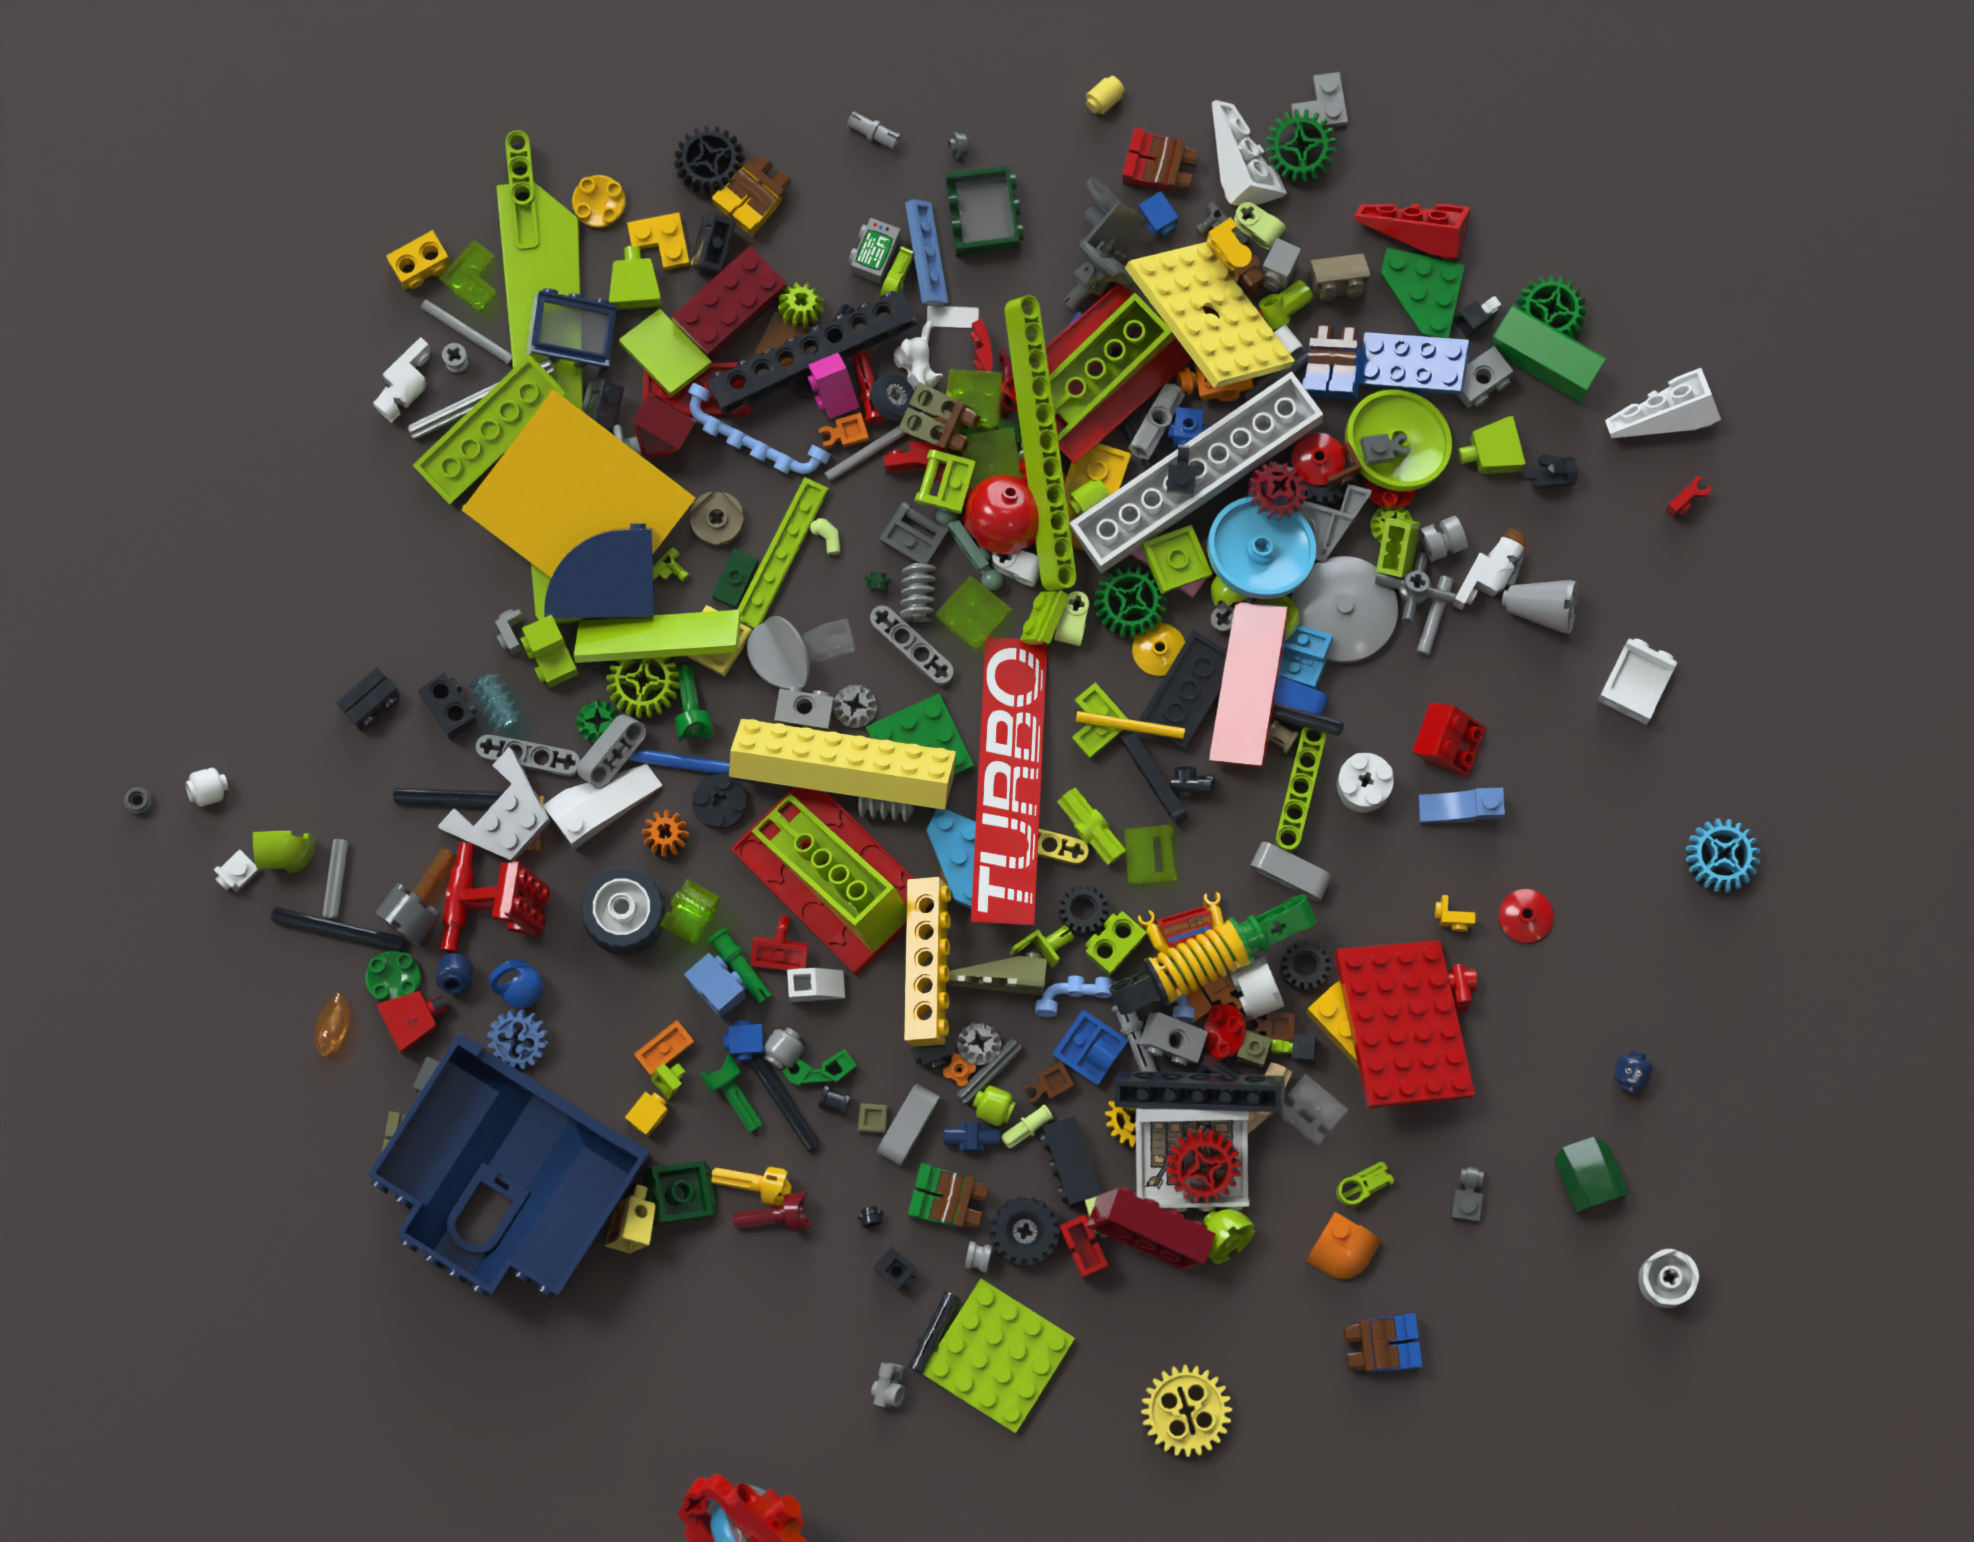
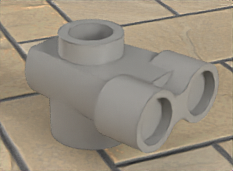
M881 1363L878 1374L879 1380L874 1382L871 1389V1395L875 1397L873 1404L881 1407H899L905 1396V1387L899 1385L898 1382L902 1377L904 1366L895 1363Z

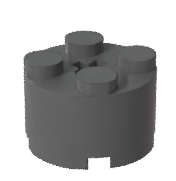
M398 882L375 912L380 919L416 945L423 941L442 915L431 906L425 904V901L415 893H410L408 889Z

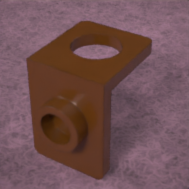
M1348 440L1344 441L1342 448L1351 467L1329 477L1326 482L1327 489L1337 484H1340V486L1349 484L1355 479L1354 476L1360 474L1362 466Z

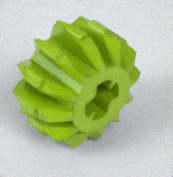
M797 282L794 284L793 289L786 286L784 294L779 296L778 302L780 305L778 312L783 314L784 323L792 320L794 328L798 323H801L804 328L808 326V322L815 324L817 316L822 315L823 298L818 296L817 288L809 290L808 282L804 287H800Z

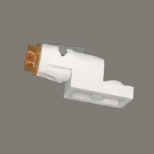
M1508 529L1506 534H1502L1499 543L1488 556L1479 553L1454 600L1453 606L1462 610L1466 603L1471 605L1478 592L1474 587L1491 596H1495L1505 586L1514 585L1524 557V550L1527 547L1525 544L1527 538L1515 530Z

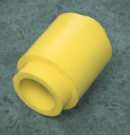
M1114 76L1104 78L1086 94V105L1093 113L1104 114L1122 98L1125 88Z

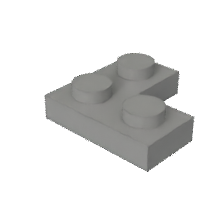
M1340 72L1314 75L1313 84L1316 101L1291 104L1292 118H1295V109L1299 110V117H1304V111L1308 109V118L1313 119L1314 114L1317 112L1319 113L1317 123L1320 124L1324 119L1328 121L1323 129L1347 125L1348 120ZM1302 123L1303 131L1316 130L1314 127Z

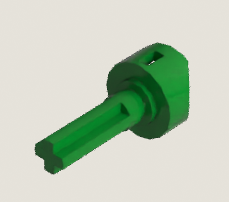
M684 665L682 668L676 669V672H679L677 679L680 684L679 690L684 712L675 718L678 741L681 742L689 737L711 739L714 736L711 715L708 711L699 710L692 667Z
M729 1054L726 1056L722 1069L715 1072L702 1071L699 1075L710 1092L716 1088L718 1090L722 1088L724 1095L750 1133L763 1123L737 1083L733 1081L741 1070Z

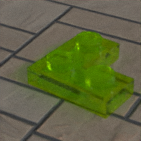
M474 239L439 277V280L480 314L498 295L496 290L479 277L495 260V256Z

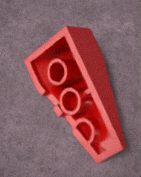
M1361 204L1354 215V220L1428 254L1438 255L1442 259L1457 258L1463 248L1471 207L1435 204V209H1420V204H1411V207L1397 209L1393 204Z

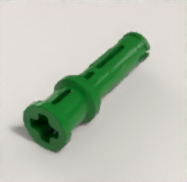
M723 927L713 934L707 942L715 947L724 963L729 964L733 971L740 976L747 990L756 1000L757 1004L760 1005L763 1003V1000L766 1001L771 997L772 993L769 992L741 954L743 952L742 947L736 945L727 933L728 928Z

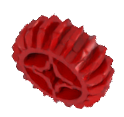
M1199 1128L1198 1136L1196 1137L1193 1136L1191 1131H1188L1187 1136L1189 1140L1186 1141L1180 1136L1178 1143L1181 1147L1172 1145L1171 1151L1175 1155H1167V1161L1172 1163L1166 1166V1172L1172 1173L1168 1177L1169 1182L1176 1183L1174 1187L1176 1192L1184 1189L1183 1198L1187 1199L1193 1194V1201L1195 1203H1198L1200 1196H1204V1201L1208 1204L1210 1201L1209 1196L1214 1195L1215 1200L1219 1201L1220 1191L1225 1195L1230 1193L1226 1185L1232 1187L1237 1185L1236 1180L1232 1177H1240L1241 1175L1240 1170L1236 1168L1241 1166V1160L1235 1158L1239 1155V1151L1237 1148L1231 1149L1233 1146L1231 1139L1223 1143L1225 1138L1223 1133L1218 1134L1214 1138L1213 1129H1209L1208 1135L1205 1136L1203 1129ZM1201 1146L1215 1148L1221 1153L1206 1154L1201 1149ZM1192 1150L1194 1160L1187 1164V1168L1181 1170V1163L1185 1155ZM1199 1156L1201 1157L1202 1162L1205 1161L1206 1165L1208 1163L1207 1170L1209 1176H1207L1205 1170L1201 1169L1199 1165ZM1227 1161L1223 1175L1215 1182L1213 1177L1214 1171L1221 1167L1220 1164ZM1186 1178H1201L1206 1182V1185L1191 1183Z

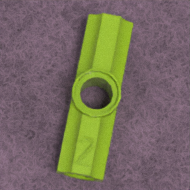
M1076 788L1069 790L1057 801L1059 807L1074 824L1073 827L1077 834L1087 845L1090 844L1107 866L1113 864L1126 853V849L1109 830L1110 827L1104 817L1096 809L1093 810Z

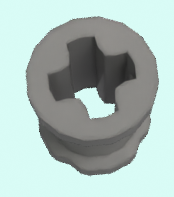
M451 343L443 349L442 357L446 363V368L450 372L459 373L467 369L469 365L468 357L462 345ZM452 356L455 358L460 356L461 358L460 360L454 359L453 361H451Z

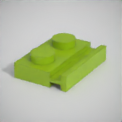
M1056 591L1040 592L1033 602V610L1023 626V634L1020 640L1027 645L1043 644L1044 642L1050 644L1070 595L1063 591H1059V593Z

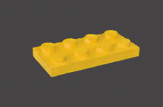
M1099 443L1076 464L1071 462L1064 483L1069 525L1070 522L1081 515L1080 513L1076 515L1068 504V501L1071 500L1069 494L1090 480L1094 482L1097 479L1104 484L1109 495L1113 494L1121 487L1131 453ZM1071 533L1072 547L1084 551Z

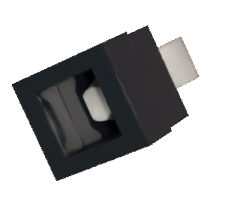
M1495 296L1481 306L1475 300L1459 309L1453 320L1468 339L1478 329L1485 326L1489 315L1498 311L1497 307L1501 306V303Z

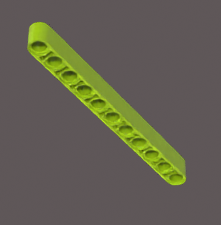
M1027 295L1011 300L1006 304L1005 318L1028 487L1035 499L1039 515V526L1035 540L1042 585L1046 590L1057 591L1070 588L1075 584L1076 569L1040 305L1035 297Z

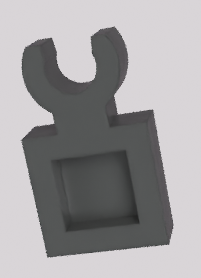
M1388 433L1362 437L1360 445L1366 466L1390 463L1393 461L1394 455L1399 458L1408 456L1411 449H1403L1399 446V444L1405 443L1407 435H1398L1394 440H1389Z

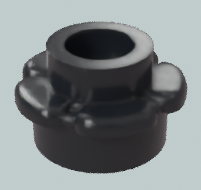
M871 1206L861 1209L862 1214L857 1216V1220H860L862 1228H870L883 1224L882 1215L884 1212L878 1210L877 1206Z

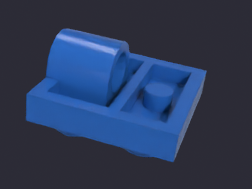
M1082 1010L1052 1056L1098 1087L1129 1040L1085 1010Z

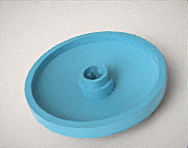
M1246 497L1232 502L1217 515L1208 535V557L1215 573L1228 587L1251 598H1279L1296 590L1308 577L1316 557L1314 534L1306 519L1299 512H1294L1290 519L1284 514L1281 521L1277 520L1276 515H1272L1269 520L1267 519V512L1264 511L1258 514L1259 506L1250 505L1254 497Z

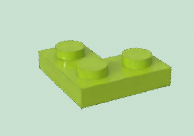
M1096 682L1075 699V703L1083 712L1127 719ZM1087 724L1072 737V740L1091 759L1124 730Z

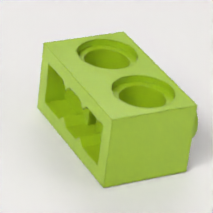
M1123 911L1118 916L1113 913L1103 926L1106 929L1100 936L1095 933L1085 944L1088 948L1085 951V956L1109 977L1146 938L1147 934L1144 929ZM1120 926H1125L1130 930L1131 934L1127 938H1119L1115 930ZM1107 946L1112 950L1113 954L1109 958H1101L1097 954L1098 948Z

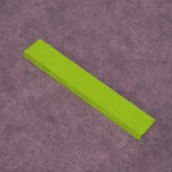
M804 477L737 609L740 611L741 624L754 629L764 621L810 529L811 523L814 521L829 492V488Z

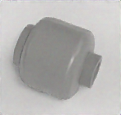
M788 1027L785 1031L781 1029L774 1030L763 1046V1052L766 1054L764 1059L780 1070H783L784 1067L791 1068L804 1050L803 1044L799 1041L801 1035Z

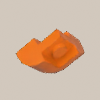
M1334 1212L1305 1262L1333 1278L1351 1279L1365 1270L1382 1242L1363 1226H1358L1337 1212Z

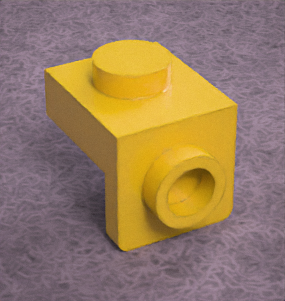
M1442 895L1440 902H1436L1435 918L1440 919L1439 926L1452 927L1451 930L1455 932H1466L1468 928H1473L1475 912L1448 911V895Z

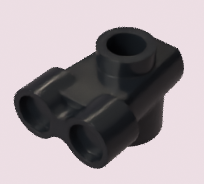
M1175 767V776L1171 778L1172 791H1178V796H1193L1194 792L1212 793V790H1214V775L1197 776L1196 767Z

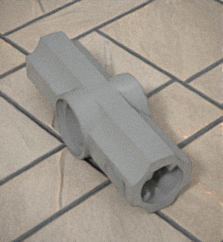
M1164 384L1128 448L1132 454L1139 459L1148 460L1163 433L1171 423L1177 407H1179L1185 394L1177 385ZM1152 418L1159 420L1161 424H1157Z

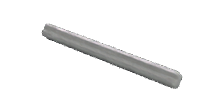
M546 359L539 363L549 375L555 373V366L551 359ZM498 383L409 425L410 435L413 439H418L464 417Z

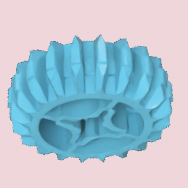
M1720 819L1714 821V827L1709 821L1705 822V830L1698 827L1695 830L1697 836L1692 835L1689 838L1690 843L1693 845L1687 846L1685 850L1693 854L1686 857L1685 860L1687 863H1694L1688 869L1690 873L1696 871L1699 873L1695 881L1698 882L1703 877L1706 880L1703 887L1708 888L1713 883L1715 892L1720 890L1721 885H1723L1725 892L1731 890V884L1736 890L1740 889V881L1747 884L1750 881L1748 874L1755 875L1757 870L1753 866L1760 863L1758 858L1752 857L1760 853L1759 848H1751L1757 842L1756 838L1748 840L1747 836L1751 831L1747 829L1744 833L1740 832L1742 824L1739 822L1734 828L1731 827V819H1727L1724 826H1722ZM1723 835L1733 840L1729 843H1721L1717 839L1714 840L1712 836ZM1703 843L1708 846L1707 850L1711 855V860L1707 865L1704 864L1702 859ZM1738 846L1741 847L1744 856L1742 868L1738 865L1739 861L1734 854ZM1731 848L1726 858L1714 863L1719 853L1726 852ZM1721 867L1728 872L1732 871L1734 874L1722 876L1712 871Z

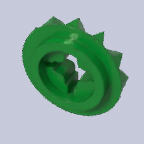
M596 700L586 703L578 711L577 729L585 740L596 743L619 714L609 702ZM597 711H599L601 719H606L605 723H601L599 732H597L594 723L587 722L595 719Z

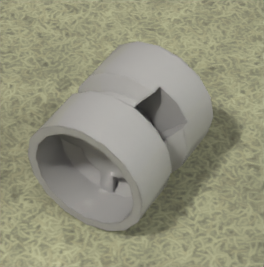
M1456 516L1440 521L1439 526L1431 524L1419 529L1423 548L1432 562L1446 557L1448 551L1454 554L1468 547L1465 532Z

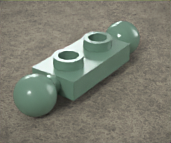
M938 508L935 514L937 522L948 526L949 533L978 574L982 575L981 583L983 587L989 591L999 589L1003 578L997 570L990 569L988 563L990 557L986 550L981 546L979 548L972 540L974 538L972 534L966 531L959 520H956L957 513Z

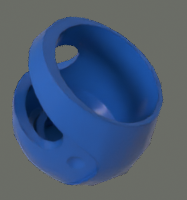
M509 960L498 966L489 977L492 991L495 994L504 996V1002L512 1007L519 1009L529 1008L541 998L543 992L542 976L524 960ZM512 970L519 972L511 981L497 985L499 979L507 972Z

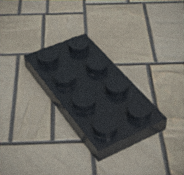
M1192 630L1138 721L1185 728L1184 739L1160 736L1184 750L1221 689L1227 650Z

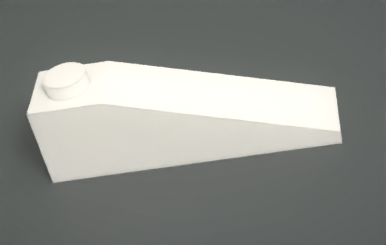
M1218 100L1213 101L1212 109L1220 179L1225 191V197L1229 203L1237 206L1245 202L1259 205L1286 195V190L1278 172L1274 170L1273 165L1268 166L1261 156L1264 150L1260 145H1256L1248 136L1250 129L1235 106Z
M1699 368L1674 378L1668 382L1670 387L1660 393L1654 390L1647 395L1648 399L1640 405L1631 404L1606 419L1611 438L1696 430L1702 427H1709L1715 422L1720 421L1719 412L1702 369Z
M644 764L616 773L609 783L603 787H595L588 782L563 790L545 803L543 807L575 850L663 787V785L649 766Z

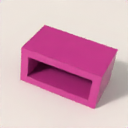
M839 353L809 364L812 375L808 376V380L813 392H818V395L814 396L816 404L820 411L825 410L829 419L859 408L847 368Z

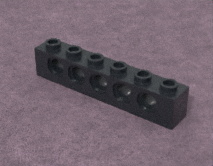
M1118 1071L1114 1080L1115 1107L1281 1113L1285 1103V1076Z

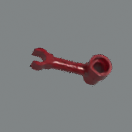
M1006 348L999 353V361L1003 368L1002 384L1013 375L1011 359L1006 357ZM1002 389V396L995 406V411L999 416L1006 417L1009 414L1015 413L1018 407Z

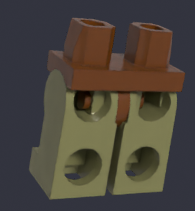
M919 382L909 404L934 415V418L907 408L898 430L952 452L954 450L966 452L970 439L961 435L963 428L966 425L975 429L980 422L981 416L974 412L972 407Z

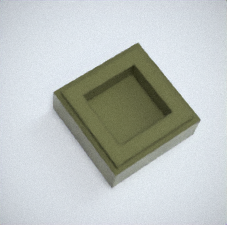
M860 1103L858 1132L886 1134L888 1105Z

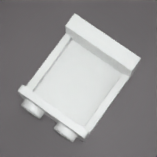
M1628 639L1598 701L1647 725L1678 662L1673 660L1674 657L1667 652H1656L1648 648L1649 645L1640 639Z

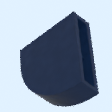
M630 523V528L604 531L576 545L562 559L549 582L545 598L544 618L552 615L553 618L654 616L652 528H646V523Z

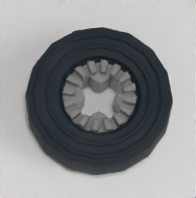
M889 373L882 375L873 383L870 391L871 401L875 409L884 418L891 421H899L903 419L907 408L915 409L914 406L909 404L914 394L913 387L902 376Z

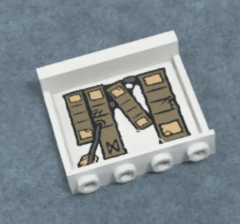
M1135 1108L1137 1197L1152 1199L1160 1204L1159 1207L1171 1208V1210L1178 1212L1186 1211L1189 1207H1198L1201 1211L1215 1210V1207L1241 1210L1243 1206H1249L1247 1111ZM1199 1128L1203 1129L1205 1136L1208 1135L1209 1129H1213L1214 1138L1218 1134L1223 1133L1225 1136L1223 1143L1231 1139L1233 1141L1231 1149L1237 1148L1239 1151V1155L1235 1158L1241 1160V1166L1236 1167L1241 1172L1240 1177H1232L1236 1180L1237 1185L1235 1187L1226 1185L1230 1193L1225 1195L1220 1191L1219 1201L1215 1200L1214 1195L1209 1196L1210 1201L1208 1204L1205 1203L1204 1196H1200L1198 1203L1193 1201V1194L1187 1199L1183 1198L1184 1189L1176 1192L1174 1189L1176 1183H1170L1168 1179L1172 1173L1166 1172V1166L1172 1164L1167 1161V1155H1175L1171 1151V1146L1181 1147L1178 1143V1138L1181 1136L1186 1141L1189 1140L1187 1136L1188 1131H1191L1193 1136L1196 1137L1198 1136ZM1201 1146V1149L1206 1154L1221 1153L1215 1148ZM1192 1150L1185 1155L1181 1163V1170L1187 1168V1164L1194 1160ZM1199 1156V1165L1202 1170H1205L1207 1176H1209L1207 1170L1208 1163L1206 1165L1205 1161L1202 1162V1159ZM1227 1161L1220 1164L1221 1167L1214 1171L1213 1177L1215 1182L1223 1175ZM1186 1178L1191 1183L1206 1185V1182L1201 1178Z

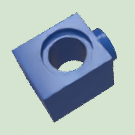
M1162 192L1139 204L1138 214L1148 219L1146 227L1155 239L1161 235L1166 237L1176 230L1178 216Z

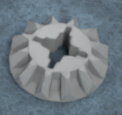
M849 685L839 691L834 699L833 708L836 718L843 725L859 728L867 725L874 718L877 703L871 690L862 685ZM859 696V705L863 706V708L857 709L853 716H851V707L846 703H853L854 699Z
M972 1022L970 1026L962 1029L958 1037V1051L971 1064H988L1000 1053L1001 1036L998 1035L995 1027H990L985 1022L981 1024ZM976 1034L981 1040L987 1041L984 1043L983 1052L978 1045H973Z

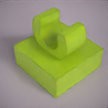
M663 1063L654 1071L650 1080L669 1100L679 1090L682 1084L679 1080L683 1077L682 1074L685 1073V1070L679 1064H676L669 1070Z

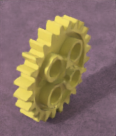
M1187 1365L1183 1366L1182 1373H1178L1175 1366L1172 1367L1171 1376L1163 1371L1161 1373L1162 1382L1155 1378L1152 1380L1156 1389H1146V1392L1151 1395V1399H1142V1402L1149 1406L1148 1409L1141 1410V1414L1149 1416V1419L1145 1420L1142 1424L1143 1426H1152L1147 1435L1152 1436L1156 1434L1158 1436L1154 1443L1155 1445L1160 1444L1162 1441L1166 1443L1164 1447L1165 1452L1171 1446L1174 1447L1175 1456L1179 1454L1181 1449H1184L1186 1457L1190 1456L1191 1449H1194L1198 1456L1201 1455L1202 1446L1210 1451L1212 1449L1211 1440L1218 1444L1221 1442L1217 1433H1227L1222 1424L1231 1423V1420L1224 1416L1225 1413L1232 1411V1408L1224 1406V1403L1230 1400V1396H1221L1226 1387L1221 1386L1217 1388L1215 1386L1218 1377L1213 1378L1211 1381L1208 1380V1370L1202 1376L1199 1375L1198 1366H1195L1192 1373L1188 1372ZM1178 1387L1183 1389L1187 1407H1193L1194 1409L1190 1414V1418L1196 1432L1195 1435L1190 1433L1185 1414L1180 1415L1179 1413L1183 1405L1177 1391ZM1190 1387H1200L1203 1390V1398L1199 1401L1190 1399L1188 1396ZM1166 1394L1173 1395L1177 1400L1176 1406L1172 1409L1163 1407L1161 1403V1398ZM1200 1413L1208 1414L1212 1419L1211 1426L1208 1428L1198 1426L1196 1422L1197 1415ZM1174 1421L1183 1423L1185 1427L1184 1434L1181 1436L1171 1434L1169 1430L1170 1424Z

